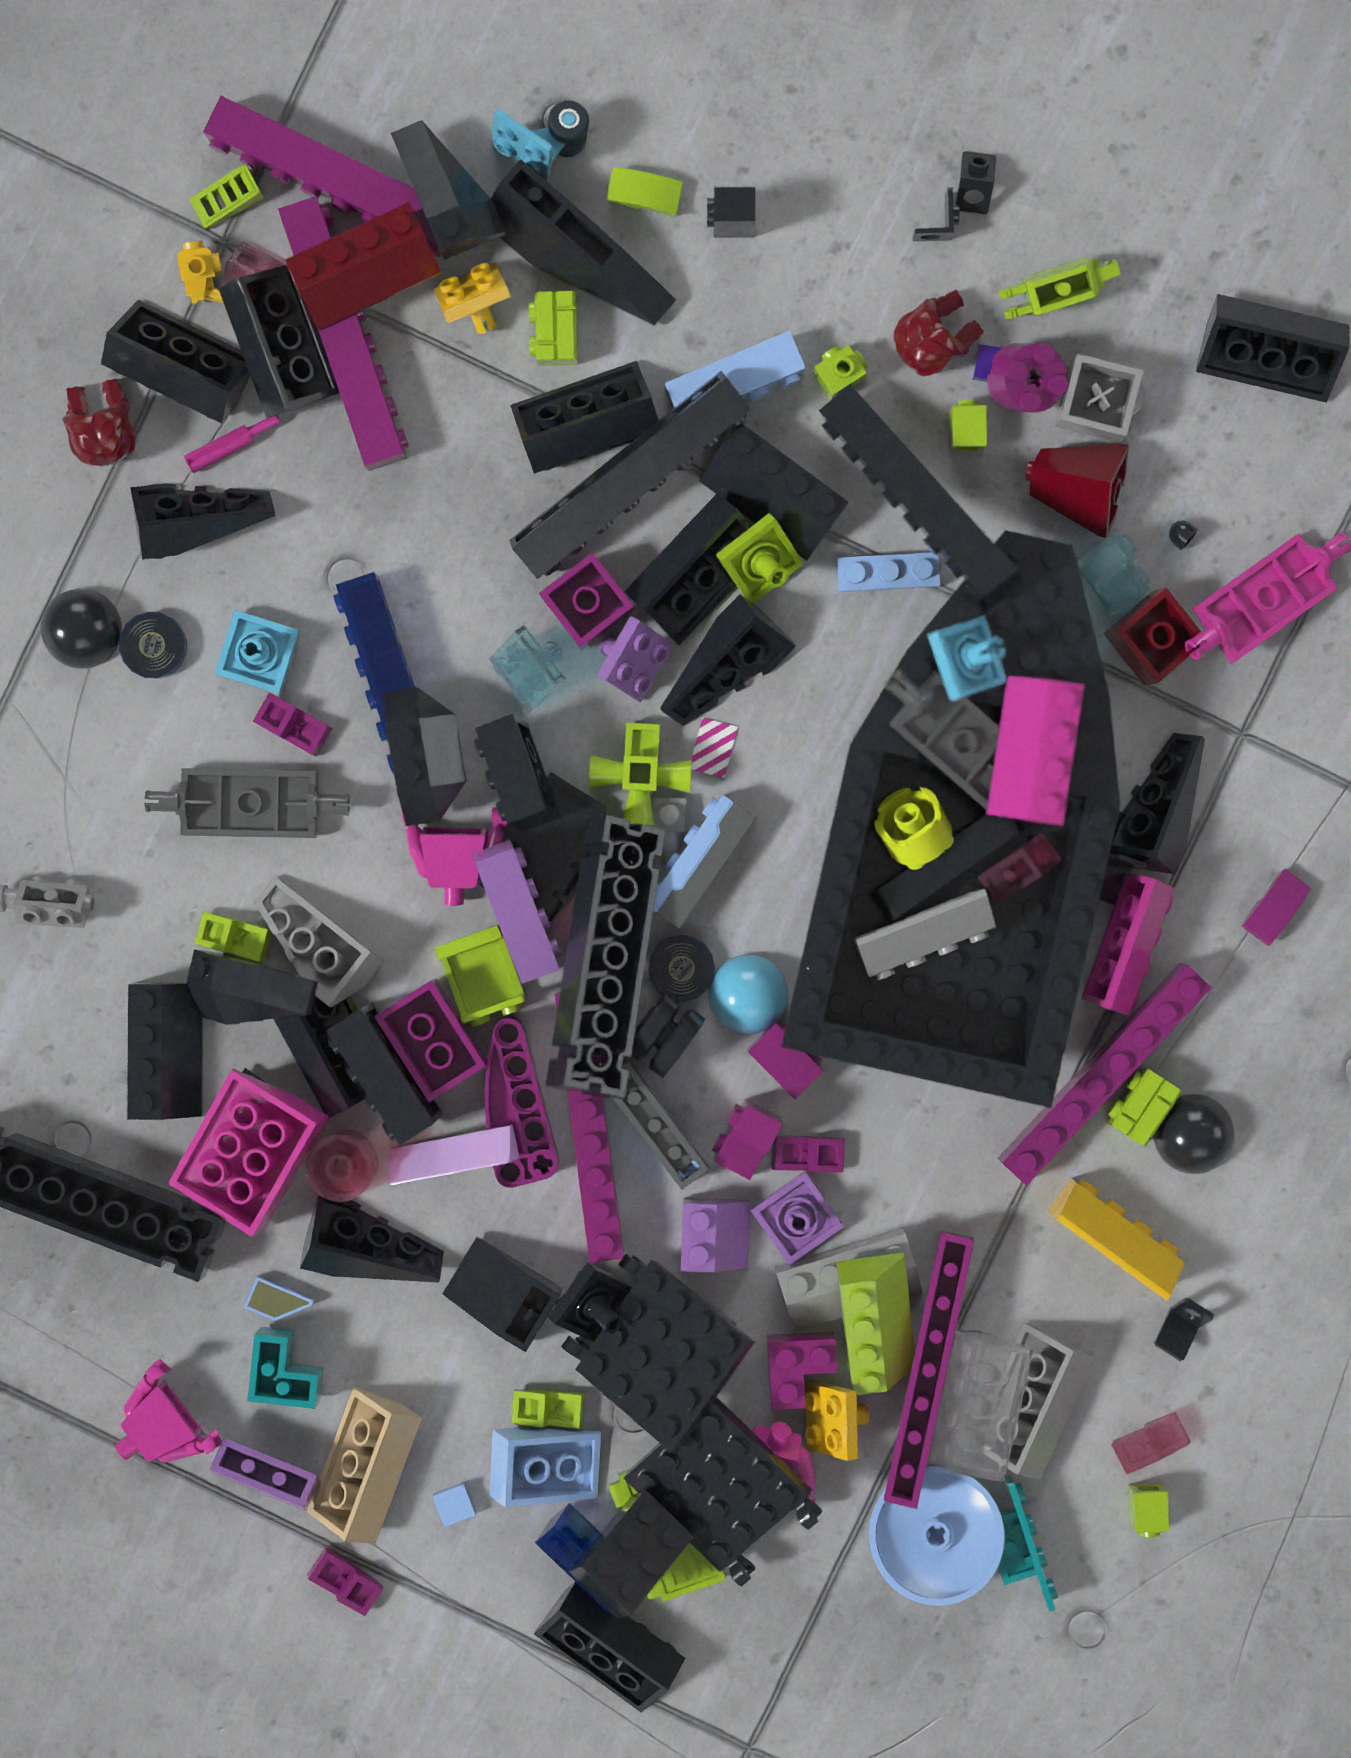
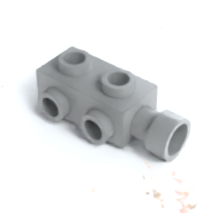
M34 877L31 881L21 880L18 889H8L7 885H0V912H5L6 909H14L17 923L84 928L87 916L92 915L94 912V895L89 894L88 885H83L78 880L70 879L63 884L50 883L43 877Z

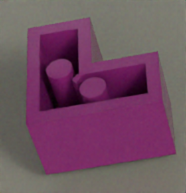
M745 1099L742 1105L737 1103L734 1105L727 1119V1125L730 1128L726 1135L719 1134L711 1151L716 1153L714 1162L751 1180L764 1153L767 1154L783 1123L781 1117Z
M834 1331L767 1335L771 1409L805 1408L804 1374L838 1373Z

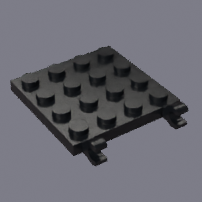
M626 1253L618 1265L638 1278V1280L615 1311V1313L623 1318L620 1329L614 1334H608L602 1330L591 1347L580 1338L576 1337L574 1339L571 1336L567 1337L561 1347L567 1353L580 1360L575 1369L669 1452L677 1454L755 1341L658 1261L651 1260L646 1265L635 1255L631 1257Z
M717 1397L677 1454L669 1452L659 1443L627 1471L624 1479L637 1492L646 1490L694 1536L690 1543L719 1572L727 1566L732 1579L741 1587L751 1579L750 1574L756 1569L750 1560L741 1555L746 1549L792 1510L795 1511L800 1524L807 1530L818 1523L817 1517L822 1513L821 1508L808 1498L812 1489Z

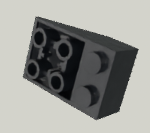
M477 1236L442 1294L494 1334L526 1353L560 1297L563 1288Z

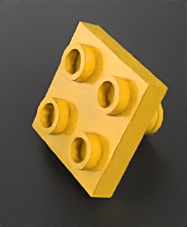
M495 262L476 265L470 270V273L459 278L456 276L446 278L440 282L438 287L433 288L447 323L449 324L470 315L478 334L487 333L482 319H485L490 331L497 326L489 306L511 297Z
M817 1380L805 1382L806 1449L846 1461L858 1459L857 1426H864L869 1423L870 1413L865 1404H857L855 1390Z

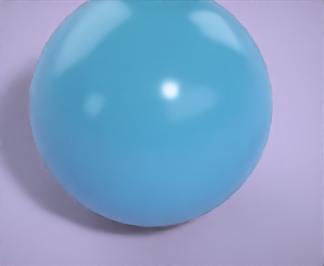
M744 954L725 961L714 973L713 981L709 986V1003L713 1014L726 1028L741 1034H757L766 1031L775 1022L777 1023L780 1020L788 1004V985L782 971L772 961L758 955Z

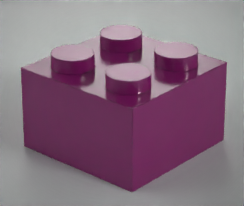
M593 552L538 593L581 651L635 610L633 604Z

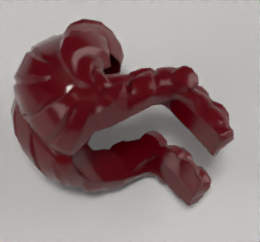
M957 290L949 292L945 296H940L937 299H925L918 308L902 316L893 331L896 352L902 358L904 364L916 371L919 376L925 377L940 373L950 360L966 355L969 347H972L974 341L978 340L984 333L980 324L975 320L965 324L963 329L958 331L954 337L948 329L943 327L940 318L946 317L959 307L964 306L963 299Z
M116 378L101 383L103 386L102 393L110 407L97 411L94 414H87L88 404L84 387L74 386L73 388L69 387L66 389L69 401L67 404L68 411L62 420L64 425H66L69 447L82 463L90 466L103 467L117 464L126 456H131L135 451L136 433L129 423L128 412L130 411L131 403L125 398L126 395L121 391L122 387Z

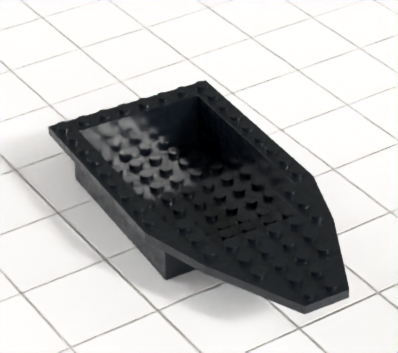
M1005 530L994 544L1018 569L1024 582L991 609L984 600L977 603L965 588L969 584L964 579L906 650L893 673L901 670L918 688L923 685L934 671L941 675L928 634L985 616L991 636L997 637L1003 642V644L996 646V650L1005 647V654L1000 659L1006 679L1007 676L1084 685L1063 825L1020 819L1026 827L1023 831L904 914L889 922L870 894L907 869L908 866L898 863L891 857L876 831L875 820L877 821L879 815L878 808L882 801L893 792L909 787L911 791H921L919 787L926 788L932 791L940 802L951 823L952 836L987 813V810L889 725L905 704L884 686L849 744L781 1047L1052 1108L1121 804L1110 694L1074 547L1062 542ZM890 676L889 679L892 682H895L898 686H900V684L893 677ZM1006 683L965 696L1000 728ZM985 889L996 926L988 930L989 937L971 943L970 939L967 938L957 942L958 949L939 956L938 951H934L925 955L926 962L908 968L906 963L894 967L895 974L876 981L875 975L871 977L866 976L852 938L974 890Z

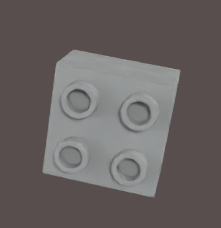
M1077 353L1071 361L1067 377L1068 389L1062 396L1055 427L1118 443L1122 442L1128 434L1144 370Z

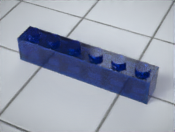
M375 572L336 584L338 593L334 594L333 597L339 614L345 613L349 625L344 627V631L350 646L356 645L359 657L355 658V664L360 677L367 678L370 689L366 690L365 693L371 710L377 708L381 721L376 722V727L383 742L388 741L385 725L384 692L412 688L415 685L379 577ZM387 754L386 756H387V760H388L390 769H391L392 773L394 774V772H393V767H392V761H391V755H390V754Z

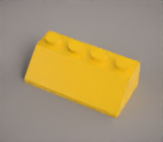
M1071 1178L1047 1211L1056 1220L1167 1301L1172 1295L1185 1264L1177 1256L1180 1250L1166 1239H1163L1161 1243L1150 1237L1153 1230L1140 1220L1136 1219L1134 1223H1131L1123 1217L1126 1210L1113 1200L1109 1199L1107 1203L1101 1201L1096 1197L1099 1190L1084 1179L1078 1184Z

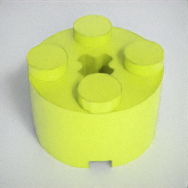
M908 787L890 794L880 804L878 808L879 815L877 821L875 820L876 831L891 857L898 863L907 865L908 868L913 870L920 869L925 863L937 858L944 850L950 848L954 842L951 823L936 795L932 791L919 787L921 791H911Z

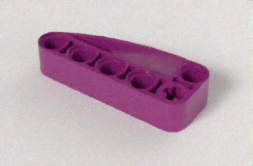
M513 1016L505 1017L495 1025L489 1047L485 1075L486 1129L512 1125L520 1157L512 1161L520 1169V1176L515 1179H509L504 1176L502 1172L504 1164L493 1166L498 1183L507 1188H514L548 1179L554 1175L559 1165V1154L523 1022ZM510 1023L517 1027L519 1035L516 1040L506 1041L502 1038L500 1030L504 1024ZM514 1056L524 1058L527 1063L526 1071L521 1074L514 1073L509 1067L510 1058ZM522 1089H530L535 1094V1103L531 1106L522 1105L518 1100V1092ZM532 1121L539 1122L544 1128V1135L540 1138L530 1137L526 1132V1125ZM544 1154L545 1159L552 1160L548 1170H543L542 1165L536 1166L535 1162L538 1161L539 1155Z

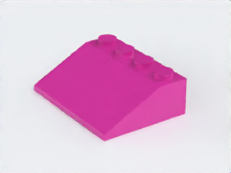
M231 1069L168 1184L253 1237L266 1229L329 1116L299 1097L236 1069Z

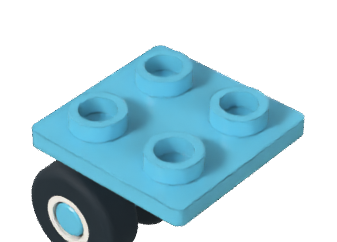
M571 100L561 101L551 109L548 117V127L531 131L502 110L497 109L493 114L492 143L502 155L506 157L512 156L518 161L521 159L541 177L547 179L551 174L552 162L557 155L572 157L584 149L587 141L589 115L581 104Z

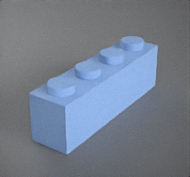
M787 331L665 383V391L674 409L717 373L722 371L743 399L750 397L751 401H756L769 395L770 388L780 384L782 388H787L800 382V376L804 375L805 366L791 332Z

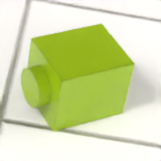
M977 400L958 401V406H952L949 411L950 452L984 451L987 447V405H978Z
M1163 1484L1128 1485L1130 1525L1134 1532L1140 1533L1141 1537L1146 1538L1159 1537L1160 1532H1169L1168 1491Z

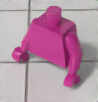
M492 807L493 826L488 832L487 828L423 827L421 830L418 825L408 826L406 830L408 848L418 874L423 878H427L429 887L444 888L445 905H463L464 888H476L479 880H481L472 854L502 843L504 836L502 829H506L508 823L501 820L497 808ZM402 812L403 823H404V826H406V823H405V820H404V816H403V812Z
M161 1359L156 1360L146 1370L145 1375L138 1382L124 1405L123 1411L126 1419L120 1425L127 1436L115 1444L118 1454L124 1460H128L137 1452H140L148 1462L157 1458L159 1461L167 1463L204 1452L209 1454L219 1447L222 1442L216 1429L211 1431L206 1438L197 1437L202 1431L201 1427L164 1379L159 1383V1378L172 1370Z
M776 1422L771 1428L760 1425L755 1426L752 1431L812 1489L808 1498L816 1503V1500L812 1499V1495L815 1494V1469L809 1451L802 1447V1436L791 1432L790 1427L783 1422Z

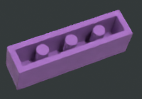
M507 840L473 853L474 862L521 983L524 984L560 970L556 959L562 957L556 939L548 940L545 929L551 926L544 908L537 910L533 901L539 895L533 879L525 880L521 868L527 867V863L521 848L514 849L511 841Z

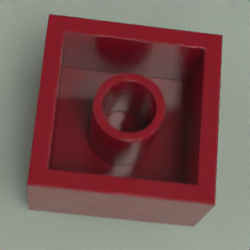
M1165 587L1149 593L1103 634L1143 685L1158 684L1190 656L1189 654L1200 647L1197 645L1187 652L1185 642L1195 637L1201 630L1168 588Z

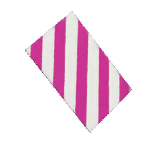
M702 717L691 759V770L725 778L738 727Z

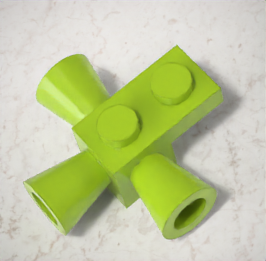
M626 723L624 763L595 755L590 756L589 788L622 783V790L629 791L622 819L629 820L630 824L655 825L650 792H657V785L690 793L692 760L658 765L660 724Z

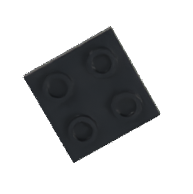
M587 1262L576 1275L575 1280L564 1295L557 1301L548 1318L555 1325L594 1342L602 1330L608 1334H614L620 1329L623 1318L615 1313V1311L632 1287L625 1280Z

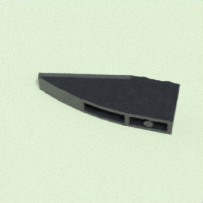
M521 159L497 186L491 199L506 231V234L499 238L530 265L653 326L659 322L676 302V299L622 247Z

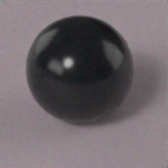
M72 589L63 592L55 597L44 611L41 620V635L44 645L57 661L68 667L76 669L96 667L107 661L119 645V638L122 632L120 615L114 604L99 592L89 589Z
M1200 1094L1179 1096L1153 1135L1156 1149L1165 1163L1173 1169L1187 1174H1202L1220 1166L1229 1156L1235 1137L1234 1125L1226 1109L1216 1100Z

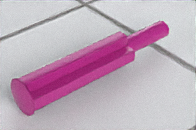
M277 415L249 428L242 425L184 455L186 464L195 473L253 443L252 437L279 424L281 420Z

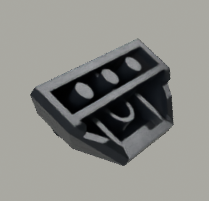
M418 687L384 692L385 725L396 790L406 826L441 821L467 782L456 714Z

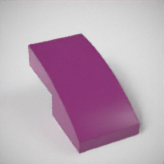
M270 692L253 720L254 723L317 757L332 730V727Z
M1283 869L1277 874L1263 898L1256 902L1241 927L1265 945L1270 946L1296 913L1312 888L1288 870Z
M777 1135L773 1142L772 1169L844 1172L845 1139Z
M327 1547L324 1548L307 1574L308 1580L335 1594L338 1602L363 1616H366L384 1589L378 1581L365 1571Z

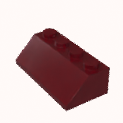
M410 202L285 259L294 282L319 331L442 274Z

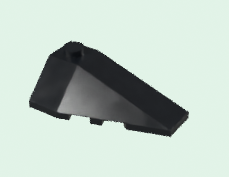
M422 120L391 133L444 260L506 234L493 200Z
M166 483L130 487L142 560L176 556L275 516L270 491L229 488L223 493L208 492L207 486H195L194 491L176 490V484Z
M739 594L715 619L660 709L663 713L684 726L718 704L719 698L731 690L735 689L736 692H739L745 688L744 682L761 672L764 676L774 670L796 645L759 607Z
M1180 733L1172 734L1150 765L1151 772L1141 786L1136 785L1130 793L1133 795L1132 799L1122 812L1119 810L1109 854H1121L1147 863L1145 870L1176 875L1188 841L1205 743L1203 736Z
M197 949L193 951L187 977V984L202 1017L225 1025H238L244 1022H261L267 1019L311 1015L318 981L228 954Z
M323 1192L318 1193L304 1241L300 1269L333 1277L435 1283L440 1281L443 1250L410 1232H400L388 1225L389 1220L380 1215L378 1218L373 1217L360 1209L362 1205L351 1199Z

